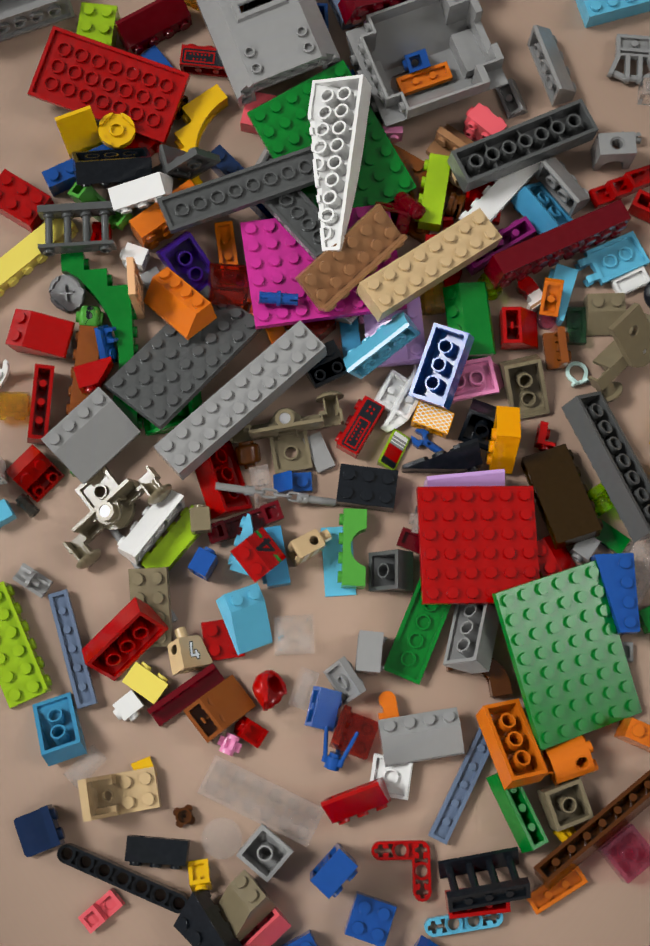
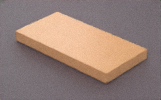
M126 257L128 295L137 318L144 319L143 282L135 259L133 257Z

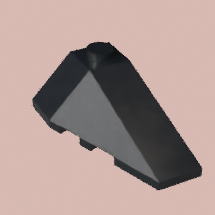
M478 438L454 445L449 452L438 451L430 459L422 457L402 465V473H465L479 471L483 463Z

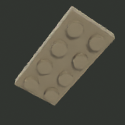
M169 567L128 569L130 601L137 597L150 605L169 628L150 647L168 646L173 641Z

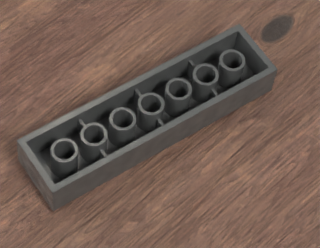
M581 98L451 151L447 162L463 193L587 143L593 140L599 129Z
M601 391L575 396L561 407L566 418L570 422L575 435L578 437L584 452L587 454L592 467L595 469L601 484L609 495L610 501L617 510L633 542L650 538V481Z

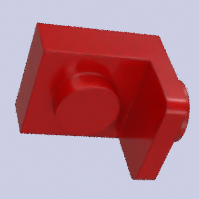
M541 421L538 425L534 447L538 448L539 451L556 447V443L545 441L549 439L550 429H548L549 423Z
M243 716L236 723L233 733L259 748L269 731Z

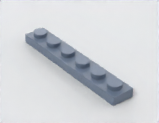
M65 589L48 594L77 709L98 704L89 668L85 665L81 649L83 645L69 592Z
M480 726L428 833V836L446 845L490 754Z

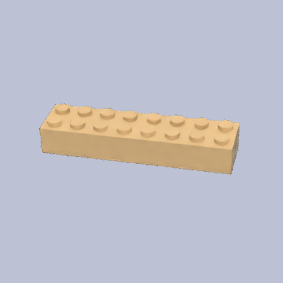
M479 208L359 282L356 293L379 322L496 248L502 236Z

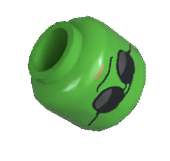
M83 305L81 310L76 312V322H79V325L98 327L103 325L104 312H101V309L97 306Z

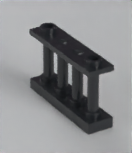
M518 847L438 861L440 879L448 878L451 891L446 892L449 913L531 898L528 877L520 878L516 865L519 864ZM508 867L511 880L499 882L496 868ZM487 870L491 884L479 886L475 872ZM467 874L471 887L459 889L455 876Z

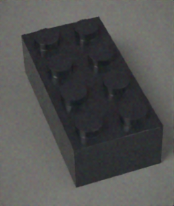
M147 147L72 152L74 177L77 185L82 187H89L96 183L100 185H110L111 182L123 184L153 174L152 158Z

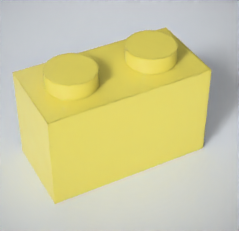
M143 661L141 664L135 662L122 682L151 703H157L170 686L166 683L168 679L160 673L156 676L150 672L152 667Z

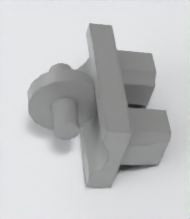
M25 563L21 565L19 571L12 578L40 598L44 597L53 584L51 580Z

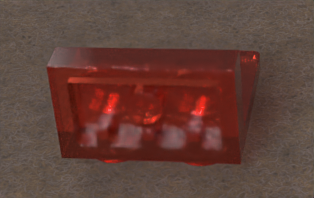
M344 705L329 747L345 752L355 732L358 731L359 735L349 754L367 760L378 730V722L351 712L352 707Z

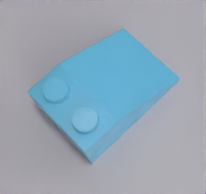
M258 583L226 593L216 600L237 655L273 642L265 599Z

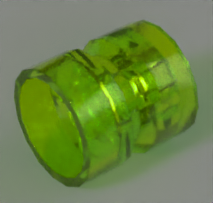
M601 483L588 491L587 495L590 500H593L596 508L595 512L598 516L614 508L609 495Z

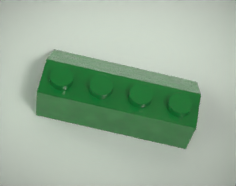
M486 282L456 283L444 287L443 296L448 327L468 332L475 338L467 360L495 355L496 349Z

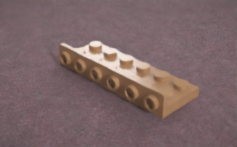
M376 204L346 231L341 251L332 252L328 250L323 252L295 277L319 311H332L337 306L336 303L339 300L346 298L350 294V290L357 287L359 282L364 280L368 274L375 272L378 268L377 266L381 262L387 261L394 250H398L404 245V241L408 238L407 235L399 232L381 204Z

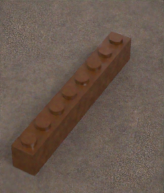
M650 770L533 867L535 875L548 890L650 805Z

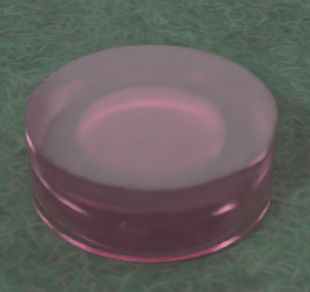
M539 314L537 318V324L543 330L552 329L557 321V318L554 316Z

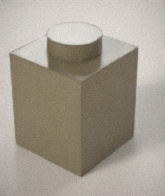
M196 504L194 508H189L192 534L212 533L209 506Z

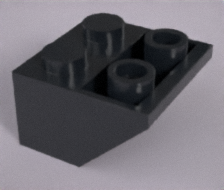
M334 339L324 343L327 355L306 373L307 378L315 389L349 374Z

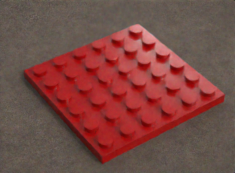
M445 486L416 488L422 605L495 604L492 596L493 593L540 578L533 486Z

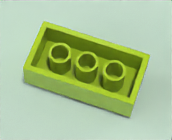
M81 2L76 34L116 47L118 32L115 22L120 20L118 7L115 5Z

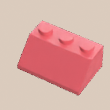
M275 907L240 943L242 946H271L291 927V924L282 912Z

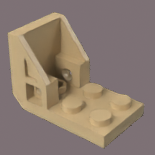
M155 766L77 780L83 822L161 807Z

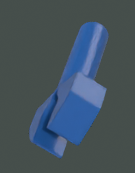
M425 429L415 430V433L422 436V440H417L411 435L412 445L417 449L419 446H425L434 453L443 450L428 439L427 435L429 432Z

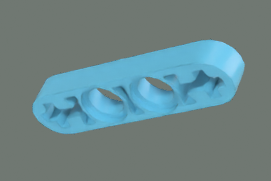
M497 913L499 917L496 918V922L486 919V924L484 925L482 915L478 916L479 923L476 926L469 925V917L457 918L459 926L456 929L448 927V914L433 916L425 920L424 929L429 936L439 937L493 928L502 923L503 914ZM444 919L446 931H443L442 927L436 928L434 933L431 929H428L432 921L439 925L442 924L440 920Z

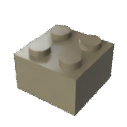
M576 778L559 785L551 784L537 790L549 828L554 831H562L594 817L581 778Z

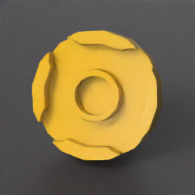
M109 113L103 116L98 128L100 140L104 145L112 149L127 147L132 143L136 134L134 122L124 113Z

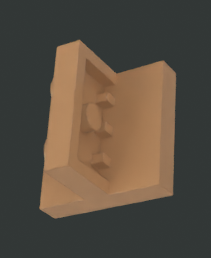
M447 123L444 128L440 126L436 131L435 140L426 150V154L434 153L449 156L451 151L474 141Z

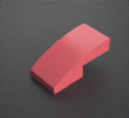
M111 888L81 914L78 919L91 934L119 910L125 902L115 889Z

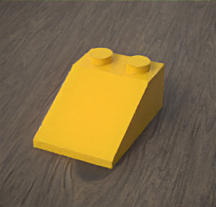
M90 105L55 117L70 159L72 158V152L89 151L103 144L99 138L98 126Z

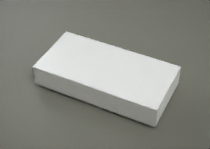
M644 266L611 280L610 285L615 293H625L627 295L645 287L650 282V277Z

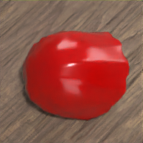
M266 670L255 677L252 686L253 693L263 711H268V709L273 708L275 704L281 701L284 694H287L286 684L281 676L273 670Z

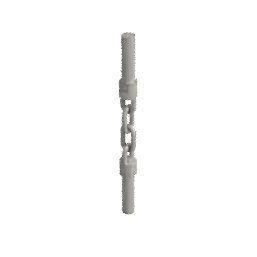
M215 483V490L242 493L246 496H254L256 493L267 499L284 497L288 501L296 503L336 505V499L311 496L307 493L290 491L287 494H283L272 488L255 490V486ZM265 490L275 492L273 493L274 496H267L263 494L266 493ZM290 494L297 495L296 500H295V499H290V498H292V495H290Z

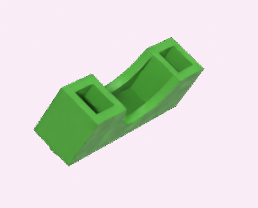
M344 508L343 514H339V525H343L338 539V544H342V552H338V563H341V571H338L337 583H341V588L364 589L366 566L361 565L354 559L351 553V542L357 535L365 532L367 529V509Z

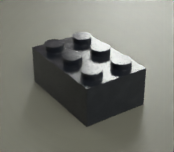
M341 464L336 505L393 513L398 471Z

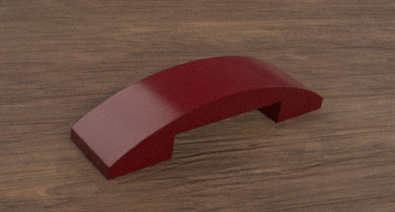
M276 500L244 514L212 523V533H207L211 545L236 538L237 535H240L242 528L239 527L243 516H247V513L252 516L254 531L284 519L279 501Z

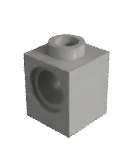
M593 537L575 543L569 553L575 561L586 563L601 541Z

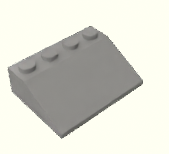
M97 387L41 440L85 485L134 440L141 431L100 387Z

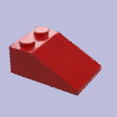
M15 309L5 344L16 352L65 359L75 323L35 311Z

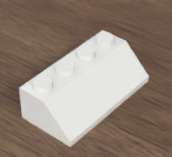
M171 490L165 500L151 507L147 506L139 522L135 521L130 527L131 532L127 537L123 536L117 544L118 552L138 566L143 556L150 551L155 542L185 507L184 496Z

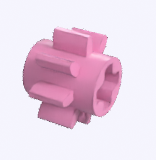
M228 732L225 737L220 735L217 742L221 746L219 751L233 757L234 752L239 753L243 745L239 743L240 737Z

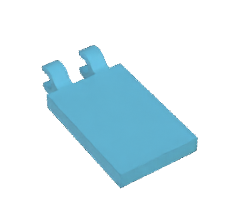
M631 231L585 251V258L578 260L574 266L578 271H581L590 265L594 273L585 277L586 279L583 280L584 285L589 287L599 281L602 286L639 267L649 265L650 260L634 231Z

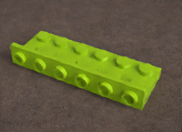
M2 581L0 582V686L9 708L12 709L51 691L50 685H52L50 676L44 673L42 667H45L42 657L37 656L35 651L37 644L34 638H30L28 634L30 628L27 621L21 617L20 613L23 611L19 602L14 600L13 595H15V591L11 584L8 585V583Z

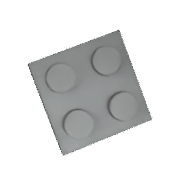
M345 656L323 671L335 691L342 692L341 697L344 705L366 691L362 679L357 676L352 664Z

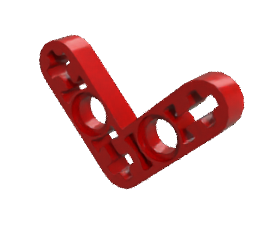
M377 841L372 845L371 853L377 860H411L412 892L414 897L421 902L427 901L431 897L430 847L425 841ZM388 844H392V857H388L389 852H383L382 856L375 852L378 845H382L384 849H389ZM398 844H403L406 847V853L403 856H398L395 853V847ZM419 844L426 848V851L422 853V858H427V862H415V858L419 859V853L415 851ZM418 865L426 866V875L418 876L416 874V867ZM416 879H428V883L423 882L424 889L428 890L424 897L416 893L417 890H420V882L416 883Z

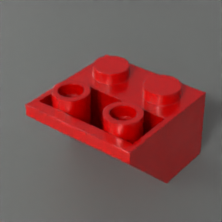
M502 307L499 312L500 350L538 349L537 312L523 307Z
M33 444L5 471L37 503L65 476Z

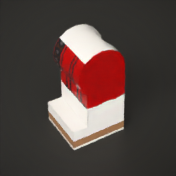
M529 276L518 281L516 290L528 302L526 309L534 312L540 309L543 292L535 281Z

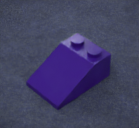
M185 231L156 252L165 267H169L198 292L207 285L212 286L221 279L191 232Z

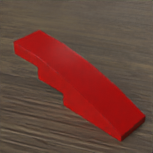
M650 165L626 172L622 177L609 180L605 185L590 189L588 193L595 209L650 186Z

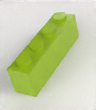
M430 153L429 160L425 159L423 170L427 172L426 177L422 176L421 187L424 188L423 194L419 193L418 202L425 207L426 213H424L422 218L415 219L418 222L417 229L440 231L450 166L447 162L449 156Z
M188 507L184 508L181 512V518L177 522L174 521L167 530L169 532L155 542L154 545L156 547L152 552L148 551L143 556L141 565L144 568L169 567L170 571L201 535L192 534L190 511Z

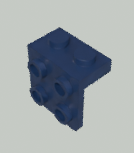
M52 804L41 807L14 820V825L26 857H31L65 843V833L63 828L59 827L57 821L59 816Z

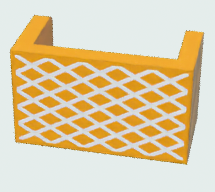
M419 401L410 426L425 429L429 433L446 439L455 413Z

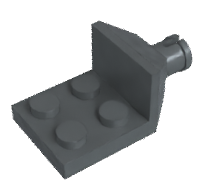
M161 144L159 145L160 164L152 168V173L162 172L174 178L192 180L220 163L221 160L219 155L199 149L198 147L190 148L186 152Z

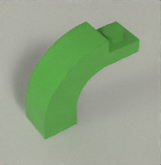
M76 182L67 193L75 203L107 201L92 186L82 187L77 185ZM116 211V215L109 217L111 229L123 230L133 217L132 214H121ZM93 216V218L101 222L100 216Z

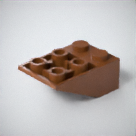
M232 674L183 711L205 741L210 743L256 707V704Z

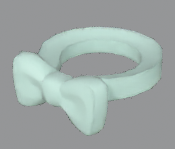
M579 361L569 363L566 367L565 375L572 382L571 387L590 382L587 378L588 369L585 364ZM580 366L583 369L584 375L582 380L577 381L570 375L571 367Z

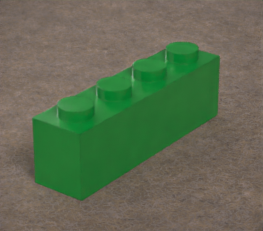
M498 773L487 777L488 784L521 852L533 851L548 843L549 840L523 787L504 790Z

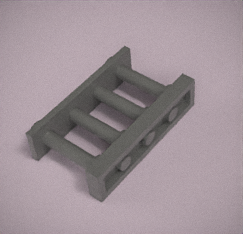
M111 201L37 205L38 215L41 220H45V244H38V249L42 255L54 256L55 254L95 251L109 253L112 250H117L114 240H109V217L116 215ZM93 216L101 217L102 240L99 241L90 240V218ZM76 217L82 218V242H72L71 219ZM62 218L64 219V243H53V220Z

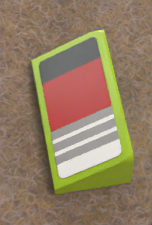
M393 429L377 465L389 470H395L410 438L400 431Z

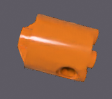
M584 735L541 750L543 760L549 772L547 775L550 776L555 785L599 770L596 760L591 755L593 752L592 744L589 740L586 741Z

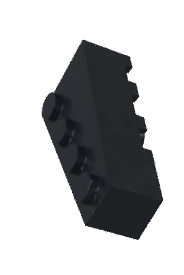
M209 890L193 891L177 918L174 927L192 946H242L239 939L233 936L229 923L225 922L220 915L221 910L218 905H214L210 897L212 895Z

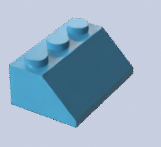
M541 182L525 185L511 200L514 209L521 213L523 217L526 216L536 229L537 235L573 220Z

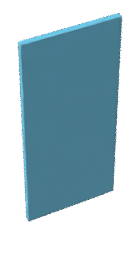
M342 527L321 528V532L327 529L332 536V539L325 543L326 546L322 550L325 597L356 595L355 588H341V583H337L338 571H341V563H338V552H342V544H338L339 533H342ZM351 542V553H352V555H353V542Z

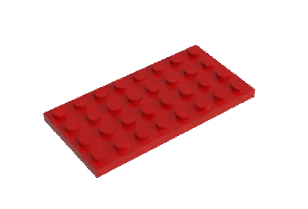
M53 25L27 94L30 97L69 111H75L90 105L97 121H100L103 116L109 113H124L134 122L136 135L165 145L191 76L184 71Z

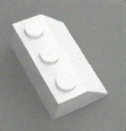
M156 172L108 188L113 210L121 214H128L134 208L142 209L148 207L149 203H157V198L172 194L173 178L162 172Z

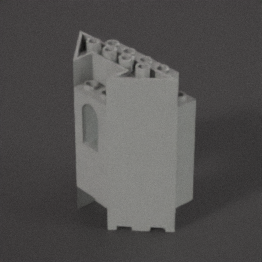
M408 0L366 15L364 26L345 32L351 53L350 61L352 66H354L355 74H363L372 85L370 107L384 126L387 127L508 84L502 69L503 54L497 42L494 44L490 43L481 23L483 10L478 0ZM424 48L426 49L431 66L447 61L453 76L452 81L408 96H404L403 92L392 89L390 85L392 78L408 72L404 71L402 61L405 60L404 55ZM416 59L412 60V65L417 66L418 61Z

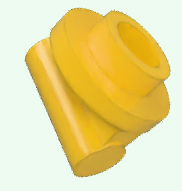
M572 826L559 832L553 831L552 833L563 843L576 830Z

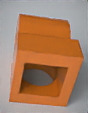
M390 691L382 692L378 698V703L383 713H378V719L399 717L395 695Z

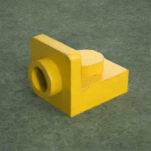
M208 858L188 861L189 885L192 892L212 890Z

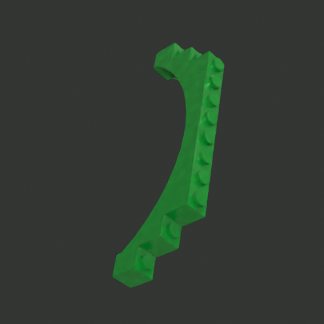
M84 252L61 254L62 273L78 277L84 284L85 289L101 305L112 326L117 328L114 333L115 337L119 339L117 347L120 369L139 351L138 344H135V338H138V328L134 326V320H137V316L128 295V285L113 286L112 274L109 275L107 268L90 269L89 258L86 259ZM114 395L112 401L139 430L143 429V419L139 417V413Z

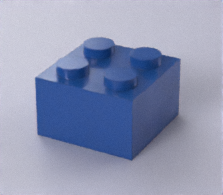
M357 891L344 934L376 946H385L397 906Z

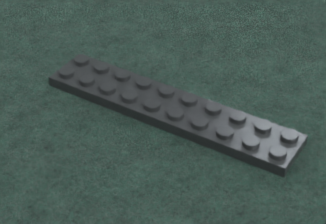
M311 146L157 198V203L170 233L174 234L315 185L312 161L314 157Z

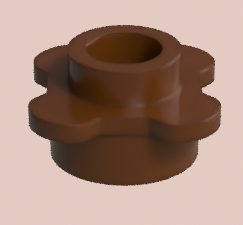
M188 804L184 808L177 807L174 809L173 814L176 816L177 827L181 828L185 824L192 825L195 823V817L192 814L193 807Z

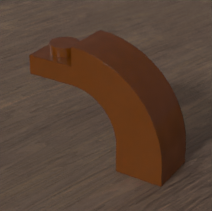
M492 658L489 672L482 673L487 680L490 697L512 694L510 679L505 669L498 661ZM446 667V671L457 670V669H453V668Z

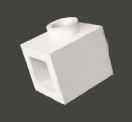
M127 242L126 247L121 249L120 258L122 264L127 269L126 257H133L138 270L144 272L150 258V253L147 248Z
M130 690L112 705L115 708L113 713L119 720L128 721L130 719L132 722L141 715L139 711L145 707V704L133 690Z

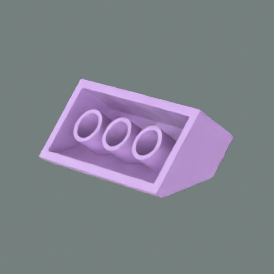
M505 469L427 476L424 487L505 486Z

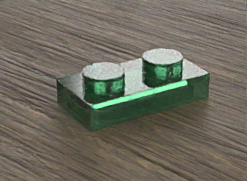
M586 307L567 308L566 332L569 334V343L567 345L586 344Z

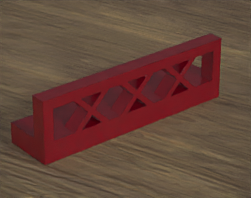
M212 663L149 707L147 711L153 716L159 727H161L225 679L215 664Z

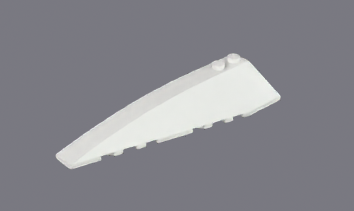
M363 74L312 80L308 120L310 121L309 132L312 138L311 151L314 157L312 161L315 187L317 188L316 199L319 204L318 218L321 223L320 237L323 252L342 250L344 236L353 207L363 155L372 85Z

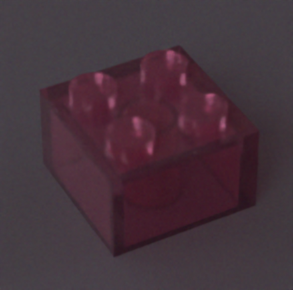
M628 823L597 849L621 881L627 884L650 866V846L633 824Z

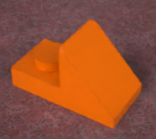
M545 277L539 311L540 315L558 317L564 280Z

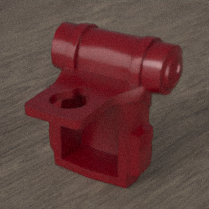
M403 191L396 194L394 203L378 201L375 203V205L381 204L385 211L390 212L392 222L401 234L406 235L412 218L418 220L426 213L425 207L420 202Z

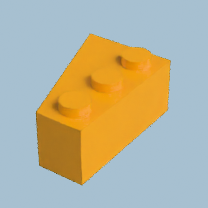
M496 406L491 441H489L488 445L489 453H486V464H489V470L505 469V473L512 474L521 439L520 407Z

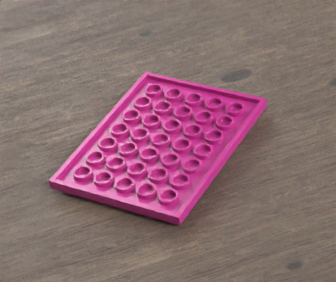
M375 205L352 208L347 230ZM386 211V213L391 219L390 212ZM276 218L240 222L255 329L293 325L299 320L302 323L372 314L356 293L357 287L350 290V294L346 298L339 300L336 303L337 306L332 311H319L295 279L314 259ZM397 250L390 254L391 257L387 261L381 262L375 272L398 259ZM260 291L297 293L298 306L260 304ZM407 304L398 310L407 309Z

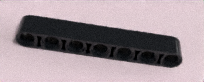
M73 843L62 845L58 849L57 858L62 863L174 913H181L183 909L175 906V898L181 897L185 904L189 899L184 892ZM66 847L70 848L73 852L70 859L66 858L63 854ZM83 856L90 857L91 865L89 867H85L82 864ZM102 864L109 866L110 872L108 875L101 873L100 867ZM121 872L128 875L127 883L120 882L119 874ZM138 881L146 882V891L142 892L137 888ZM157 889H163L166 892L165 899L160 900L156 897Z

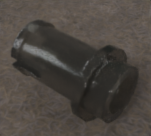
M23 493L15 500L17 502L16 505L20 506L30 518L36 516L40 511L29 499V495Z

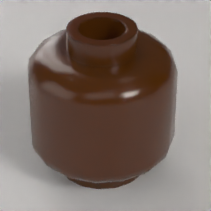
M253 440L238 443L239 446L235 448L237 464L244 466L245 469L255 468L256 463L261 461L259 445L254 443Z

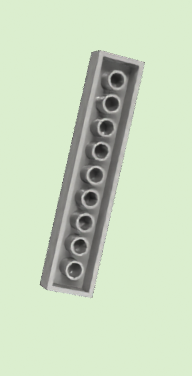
M299 320L154 445L155 450L174 472L184 480L327 355L326 346Z

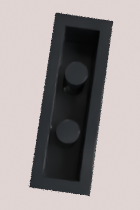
M128 835L125 861H129L131 866H142V863H150V867L162 868V864L170 865V869L182 870V866L188 865L190 840Z

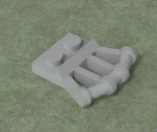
M617 34L615 59L607 77H614L623 81L624 84L635 82V84L641 85L643 82L650 81V73L643 75V61H646L650 70V36ZM620 59H624V74L615 70ZM630 60H637L636 75H630Z

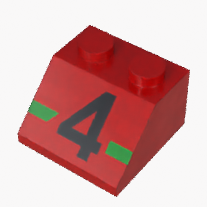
M263 527L230 551L254 582L258 581L286 558L285 554Z

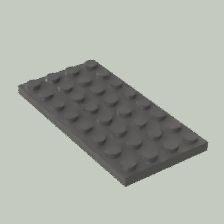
M207 285L199 293L211 302L217 319L189 340L185 339L167 323L104 384L107 390L160 430L262 330L255 329L254 316L210 285Z

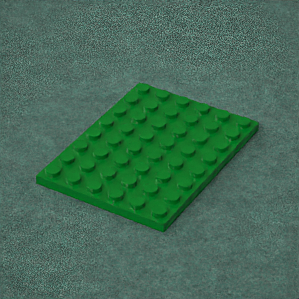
M344 60L247 112L248 118L272 159L311 146L312 138L309 132L308 108L312 80L352 76ZM370 105L362 161L352 208L375 205L376 201L392 203L399 192L409 193L417 188ZM315 185L300 189L319 209Z
M596 560L492 594L531 729L539 750L547 749L642 712L620 634H617Z

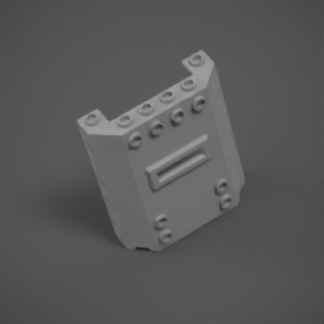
M196 0L239 107L256 101L255 92L319 66H322L324 71L341 61L316 0H273L243 13L239 6L254 0Z

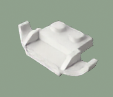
M416 364L411 375L407 378L393 369L390 370L374 399L385 406L384 410L388 411L386 420L380 426V429L387 433L408 421L419 400L413 399L408 395L418 369Z

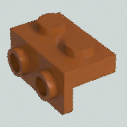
M559 326L553 333H544L542 335L547 370L565 369L572 358L571 351L567 348L569 334L565 332V326Z

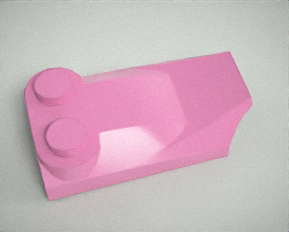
M491 356L466 361L452 404L500 392L504 384L499 365L492 361Z

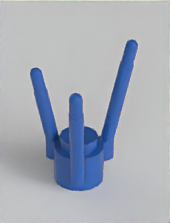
M328 726L324 727L323 756L321 761L325 762V768L339 771L343 767L344 761L359 735L358 731L355 732L341 757L340 751L346 735L345 732L341 735L336 752L330 751L328 754Z

